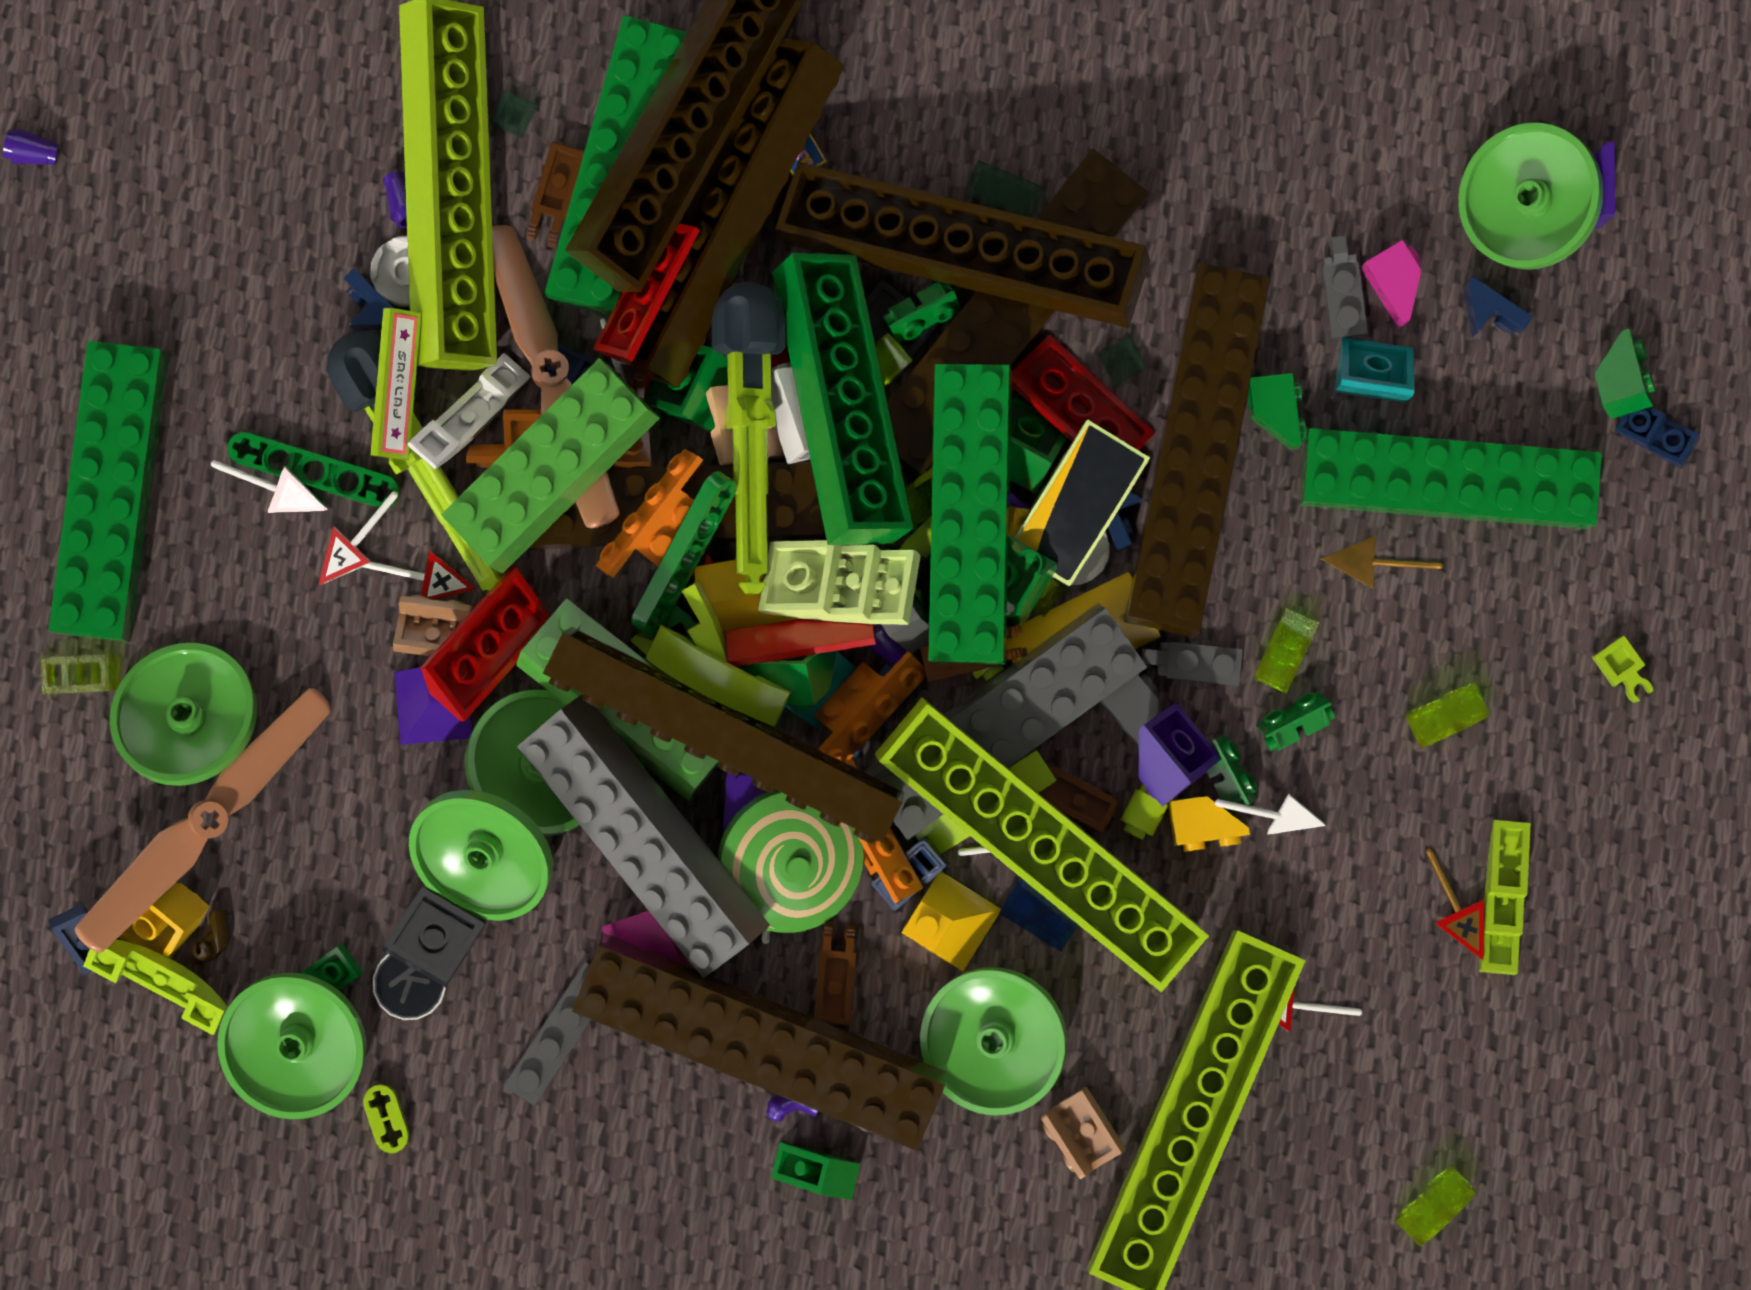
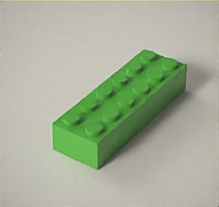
M599 358L441 515L490 568L503 574L660 418L612 367Z
M567 598L521 650L516 666L566 705L583 693L573 688L566 692L554 687L549 683L551 677L543 674V671L562 633L570 627H574L652 666ZM604 705L603 709L597 708L638 761L687 801L691 799L719 764V761L707 755L704 759H700L684 750L685 744L673 738L671 742H666L653 736L650 733L652 728L639 721L635 726L619 719L616 716L618 711L607 705Z

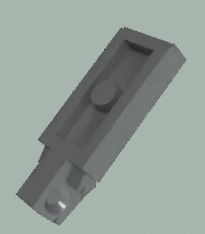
M1346 236L1331 237V240H1329L1331 257L1323 258V267L1321 268L1330 339L1365 336L1368 334L1359 262L1357 263L1356 254L1348 255Z
M1170 641L1169 643L1161 642L1160 650L1142 649L1140 658L1145 665L1157 666V675L1166 676L1167 679L1239 686L1243 649Z

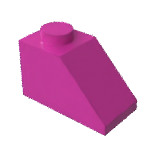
M1403 240L1366 261L1361 267V270L1398 329L1410 321L1422 272L1419 267L1421 259L1411 245L1407 247Z

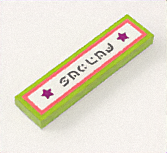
M383 308L371 456L409 460L410 447L408 442L411 438L422 313L395 308Z

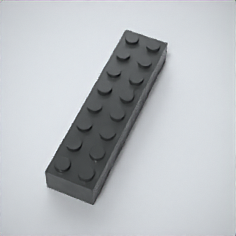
M1097 603L1030 651L1028 656L1016 661L943 715L1006 767H1010L1142 672L1147 666L1107 609ZM879 761L864 771L905 792L903 803L893 821L907 840L943 815L942 812Z
M581 694L560 709L517 747L701 977L705 978L748 946L770 924L598 709L582 699L584 694Z

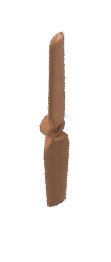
M508 225L492 226L495 279L515 342L532 365L533 381L542 389V415L572 385L567 379L569 372L568 361L564 355L558 352V333L514 228ZM545 364H550L553 369L558 368L556 376L550 377L548 372H543ZM607 471L576 501V505L587 528L605 526L619 516L620 512Z
M309 688L232 764L219 774L206 799L192 806L187 819L184 818L160 831L76 925L75 932L78 938L88 948L100 953L106 950L194 866L208 838L218 837L225 831L228 825V816L248 805L328 716L331 706L326 697L314 688ZM214 811L216 813L212 818L215 822L213 827L207 825L201 827L203 818L200 815L202 812L212 813Z

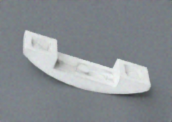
M503 353L497 359L496 366L488 367L480 375L476 384L436 421L432 420L408 442V446L434 469L440 467L472 441L504 409L530 380L531 376Z

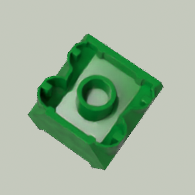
M1009 535L1007 619L1016 625H1021L1029 619L1031 611L1057 569V563Z

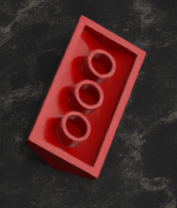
M684 224L677 226L642 291L622 292L593 348L594 350L628 365L632 363L700 231L699 229Z
M1051 335L1045 338L1012 371V387L1071 442L1074 441L1087 419L1138 451L1155 434L1145 422ZM1052 351H1054L1063 361H1061ZM1066 364H1068L1078 375H1076ZM1081 378H1083L1093 389H1091ZM1096 392H1098L1108 403H1106ZM1111 406H1113L1122 416H1120ZM1125 419H1127L1137 430H1135Z
M511 567L420 667L429 693L459 721L465 722L514 667L521 650L551 617L517 567Z
M796 619L725 631L727 662L735 667L875 645L876 624Z

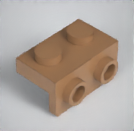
M413 595L411 597L400 596L399 617L393 640V651L431 656L473 610V607L457 600L445 602L430 600L421 595Z
M1087 1086L1057 1103L1041 1116L1047 1136L1057 1143L1063 1153L1066 1166L1072 1172H1075L1079 1179L1088 1176L1094 1169L1126 1150V1147Z

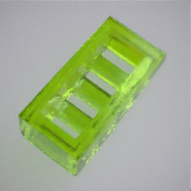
M101 654L41 658L42 694L116 691L120 684L119 655ZM85 663H90L91 684L86 685ZM70 664H75L76 685H71ZM55 665H61L62 686H55Z

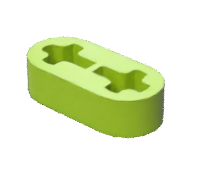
M385 1084L369 1088L364 1095L363 1104L375 1142L382 1151L397 1153L406 1147L410 1139L409 1128L398 1095L392 1087ZM379 1090L382 1095H389L391 1100L386 1104L388 1116L384 1118L380 1107H372L371 1100L376 1098L375 1092ZM387 1120H390L394 1131L401 1130L402 1137L397 1139L398 1146L393 1147L391 1142H384L383 1135L388 1133L385 1124Z

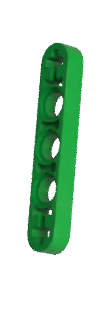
M237 433L228 442L227 451L229 457L243 467L280 478L283 469H273L270 465V457L275 451L283 450L289 454L290 458L287 468L305 486L379 508L383 502L378 501L379 496L375 492L366 490V497L360 496L366 486V476L372 477L369 481L370 485L382 487L384 482H388V488L392 492L398 493V497L389 508L397 504L400 499V487L388 475L251 433ZM245 440H250L249 446L259 451H262V444L268 445L262 455V465L256 464L260 458L255 455L246 454L244 459H240V453L235 450L237 444L243 445ZM312 461H319L324 466L323 476L316 481L308 480L304 473L306 465ZM349 471L356 473L359 478L357 488L350 492L342 490L339 485L341 475Z
M720 471L712 473L703 483L634 611L631 621L632 626L647 637L656 635L660 626L666 624L682 594V590L686 587L737 490L736 482Z

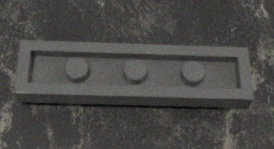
M584 962L504 1084V1087L533 1106L536 1105L591 1021L589 1018L572 1012L590 964Z

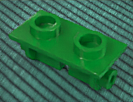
M936 282L918 292L917 296L922 303L918 307H915L909 297L888 308L889 313L883 315L898 344L904 340L918 337L924 329L937 322L941 323L949 320L955 312L961 310L955 292L952 291L949 284Z
M1321 692L1316 694L1307 693L1299 697L1295 705L1285 710L1277 709L1269 712L1264 716V721L1256 724V727L1265 736L1263 740L1268 750L1276 749L1280 751L1301 740L1296 730L1297 727L1302 726L1304 733L1309 736L1329 726L1330 721L1335 719V716L1330 708L1331 702Z
M1224 734L1212 740L1215 745L1214 749L1219 753L1222 760L1207 773L1210 778L1220 773L1225 777L1224 780L1214 785L1221 800L1243 805L1242 799L1246 805L1257 800L1258 797L1255 794L1258 791L1257 784L1249 772L1244 773L1239 764L1240 753L1232 740L1227 741Z

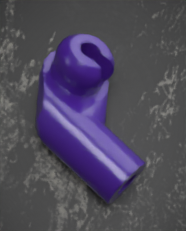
M777 1094L768 1101L766 1111L767 1116L775 1122L783 1121L785 1115L797 1109L816 1117L818 1112Z

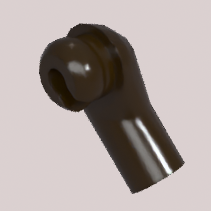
M227 910L209 912L211 931L201 942L194 944L193 955L196 959L205 962L212 961L229 945L230 931Z

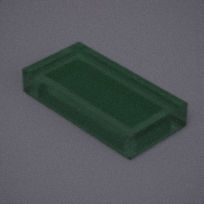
M978 160L964 195L999 210L1032 218L1045 187Z

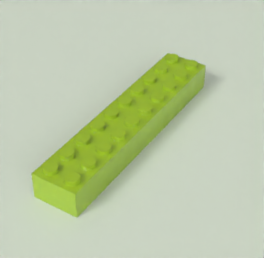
M412 0L399 5L409 299L410 311L422 313L417 366L474 371L497 365L484 7L451 0Z
M923 697L875 753L880 763L1161 993L1209 937L1196 922Z
M1238 930L1232 931L1086 1270L1089 1274L1125 1290L1165 1289L1306 960Z

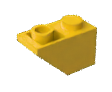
M1207 796L1168 802L1174 846L1183 845L1184 852L1205 849V841L1219 840L1220 847L1242 844L1241 836L1250 835L1249 827L1222 807L1216 806L1215 802Z

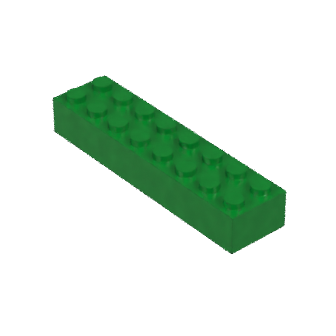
M623 15L545 289L548 300L610 316L622 292H618L568 254L565 249L688 32Z
M792 253L773 271L777 297L782 304L785 315V337L827 544H893L911 531L913 524L856 255Z
M87 341L48 631L60 635L130 643L168 355L161 349Z
M935 364L928 661L932 664L1006 665L1012 370L1009 365Z
M1309 428L1306 432L1303 447L1299 506L1590 529L1597 525L1602 452Z

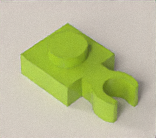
M1621 636L1592 656V659L1612 687L1623 682L1626 688V695L1631 702L1636 703L1640 701L1634 693V688L1637 684L1642 685L1647 694L1653 692L1651 683L1645 678L1640 677L1637 673L1645 664L1625 636Z

